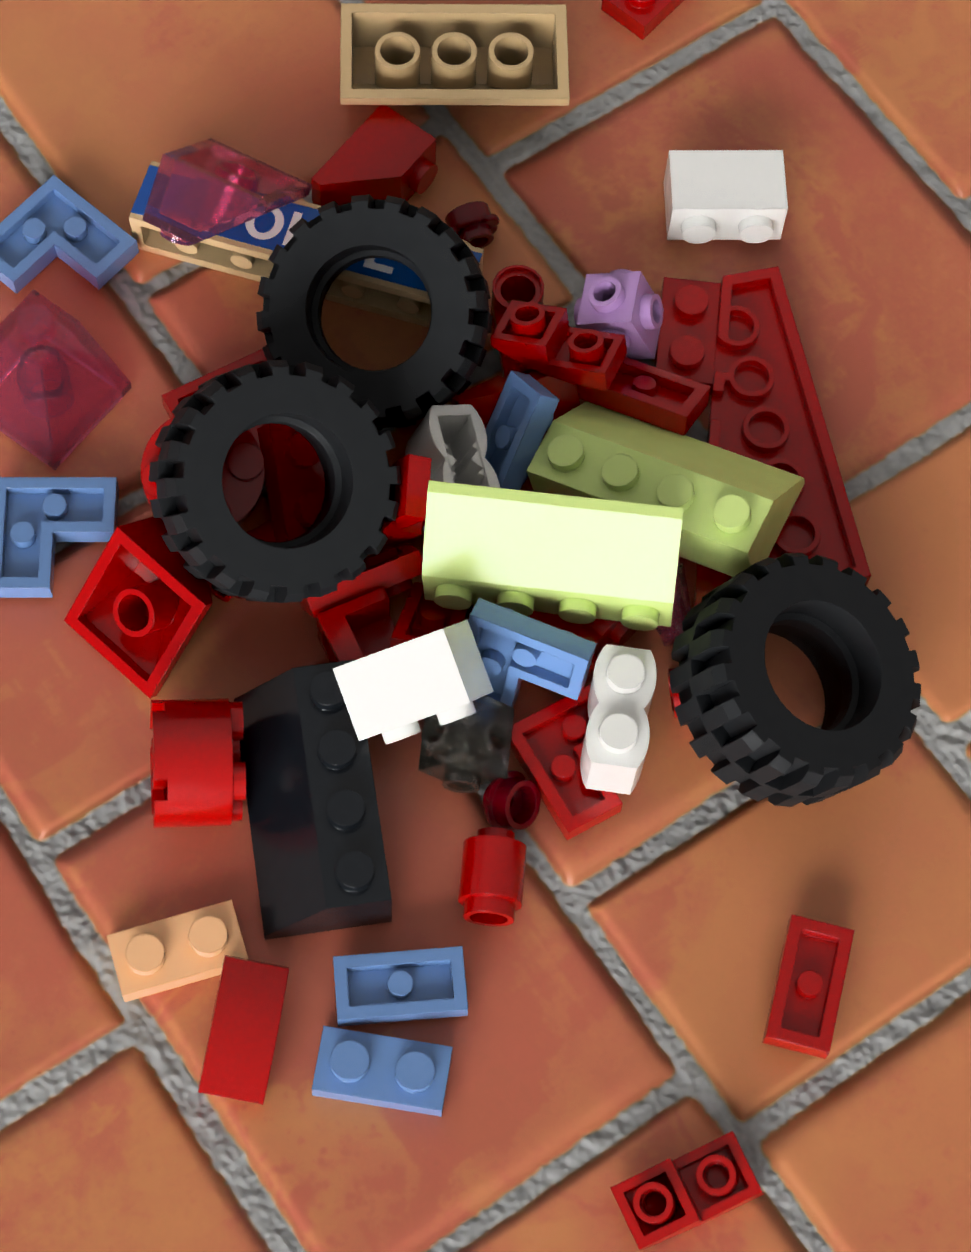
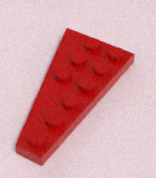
M779 266L724 275L721 281L707 443L804 478L805 484L768 557L776 559L784 553H802L808 556V559L815 555L823 556L838 562L839 571L850 567L867 578L865 586H867L871 573ZM697 563L693 607L701 603L703 596L731 579L732 576Z

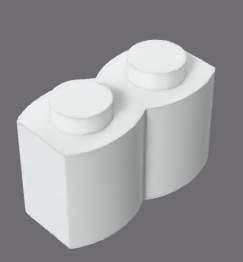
M471 404L432 405L408 440L405 456L413 454L432 458L430 479L433 481L500 488L497 475L485 458L487 434L482 419Z
M606 644L596 660L588 696L589 721L580 758V772L586 789L630 795L639 781L649 746L650 727L647 716L657 681L656 662L651 650Z

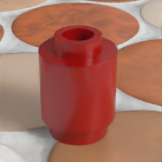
M485 827L477 831V836L464 840L458 902L464 906L463 918L466 921L483 926H507L514 923L515 911L522 907L527 846L515 839L513 831L499 827Z

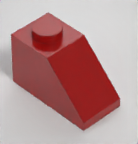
M380 105L311 178L312 203L323 206L335 201L338 205L351 203V196L370 194L374 199L386 200L388 195L408 201L415 192L417 194L424 193L434 181L438 171V166L436 165V138L387 105Z

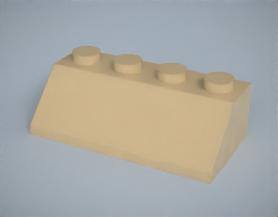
M341 3L340 105L569 106L566 4Z

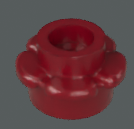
M475 201L463 204L450 211L445 217V222L449 227H452L461 239L474 247L482 249L493 241V234L497 231L499 218L497 215L491 214L487 203Z
M509 770L504 773L503 777H495L484 792L483 808L486 819L491 827L505 828L511 831L523 830L535 821L539 813L541 799L538 787L532 781L525 780L524 775L518 771Z

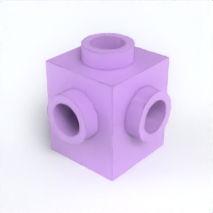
M616 269L610 273L586 274L582 298H578L574 306V321L576 328L594 329L625 335L627 355L625 357L634 360L655 359L664 308L660 296L653 292L641 271Z

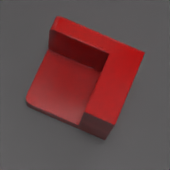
M379 588L317 614L318 639L330 663L357 660L390 648V638L395 625L390 617V598L385 588Z

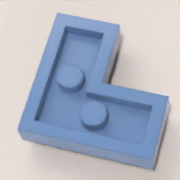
M55 175L48 179L0 223V281L16 294L57 257L100 290L139 253L136 239Z
M0 477V598H53L56 542H109L117 528L119 486L117 477Z
M478 598L470 613L468 622L494 692L474 700L473 703L509 717L517 701L522 679L577 701L585 685L597 643L579 637L572 632L561 630L517 613L510 608Z

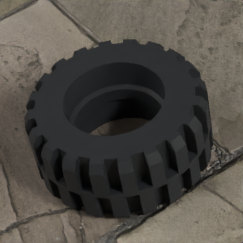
M370 194L351 196V203L338 205L335 201H332L318 208L320 215L309 222L301 218L292 226L289 231L294 236L284 248L277 244L268 259L274 263L269 278L261 276L257 293L264 297L263 311L256 312L258 331L264 333L267 343L262 349L267 360H287L288 364L292 365L307 362L323 367V375L329 378L340 375L354 384L355 388L352 395L358 401L369 398L380 412L379 416L373 420L378 430L386 427L402 428L414 425L416 420L426 415L432 405H445L456 394L463 393L472 383L469 381V378L476 366L481 367L487 350L484 349L487 333L492 331L493 316L489 313L488 299L491 296L488 283L483 277L479 268L480 264L471 249L452 227H449L436 214L423 206L418 208L410 205L405 199L388 195L386 200L374 199ZM386 258L407 266L423 282L431 304L430 327L420 348L405 362L385 370L359 369L343 361L328 344L322 329V307L330 286L345 269L364 259Z
M267 360L254 365L248 364L211 378L199 385V390L193 395L183 398L172 411L175 418L170 425L162 427L155 443L156 446L161 448L158 461L150 463L149 481L156 482L157 499L150 500L154 518L162 517L167 532L161 535L168 549L170 552H179L186 560L182 567L196 579H206L212 583V589L227 596L246 598L247 601L301 602L304 598L322 597L336 591L337 584L343 580H354L367 569L363 561L367 555L380 553L388 540V537L381 532L384 522L396 521L400 504L397 501L389 500L391 485L401 484L400 466L389 467L386 453L387 450L395 448L396 445L390 429L378 431L373 420L379 416L380 412L369 398L358 401L352 395L355 385L342 376L338 375L329 378L323 375V367L307 362L292 365L288 364L287 360ZM261 424L287 425L299 432L312 445L323 467L325 494L321 510L314 523L304 534L289 541L268 542L250 536L235 521L224 498L222 472L227 453L236 438L245 431Z
M784 553L776 559L768 557L751 565L703 596L701 603L691 608L682 621V630L684 632L675 637L671 653L672 660L679 662V666L670 671L671 693H679L681 703L674 708L680 726L688 725L694 737V740L690 741L689 744L699 758L707 756L712 761L714 766L711 772L726 785L733 781L740 783L738 791L744 796L756 801L768 797V801L774 806L792 807L801 802L809 805L823 801L879 775L881 769L892 765L900 756L904 745L902 742L910 739L917 716L910 712L920 706L921 684L914 682V673L919 671L920 666L916 650L909 651L905 637L910 633L902 618L895 620L887 608L892 603L882 591L876 589L872 592L865 586L867 578L850 567L839 571L838 562L819 555H815L811 559H808V556L802 553ZM768 633L778 635L792 642L809 658L821 680L825 697V712L820 729L808 725L794 716L776 695L768 678L765 664V643Z

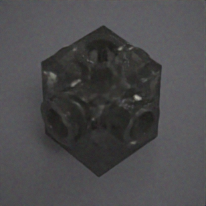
M485 695L473 701L476 713L440 726L436 714L424 718L418 770L442 780L444 788L459 793L477 792L480 790L481 785L491 783L496 777L507 780L514 708Z

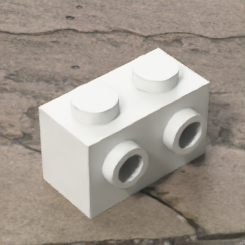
M669 150L663 181L667 240H685L693 244L706 243L711 240H742L746 243L780 240L788 211L783 150Z
M468 619L333 668L358 740L361 741L382 734L385 745L421 732L418 720L432 715H437L440 726L476 713L473 701L494 692Z

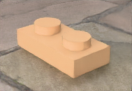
M232 899L106 935L124 1002L221 975L225 955L248 959Z

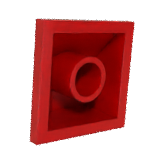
M154 516L121 525L115 529L64 619L72 629L149 698L158 695L213 603L209 582L206 579H196L182 567L186 560L179 552H170L161 535L167 532L164 522L161 518H154Z

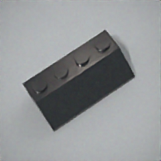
M355 660L295 667L234 699V702H242L244 733L243 740H240L242 761H245L246 797L265 940L392 922V899L368 738L361 741L358 740L333 672V668Z

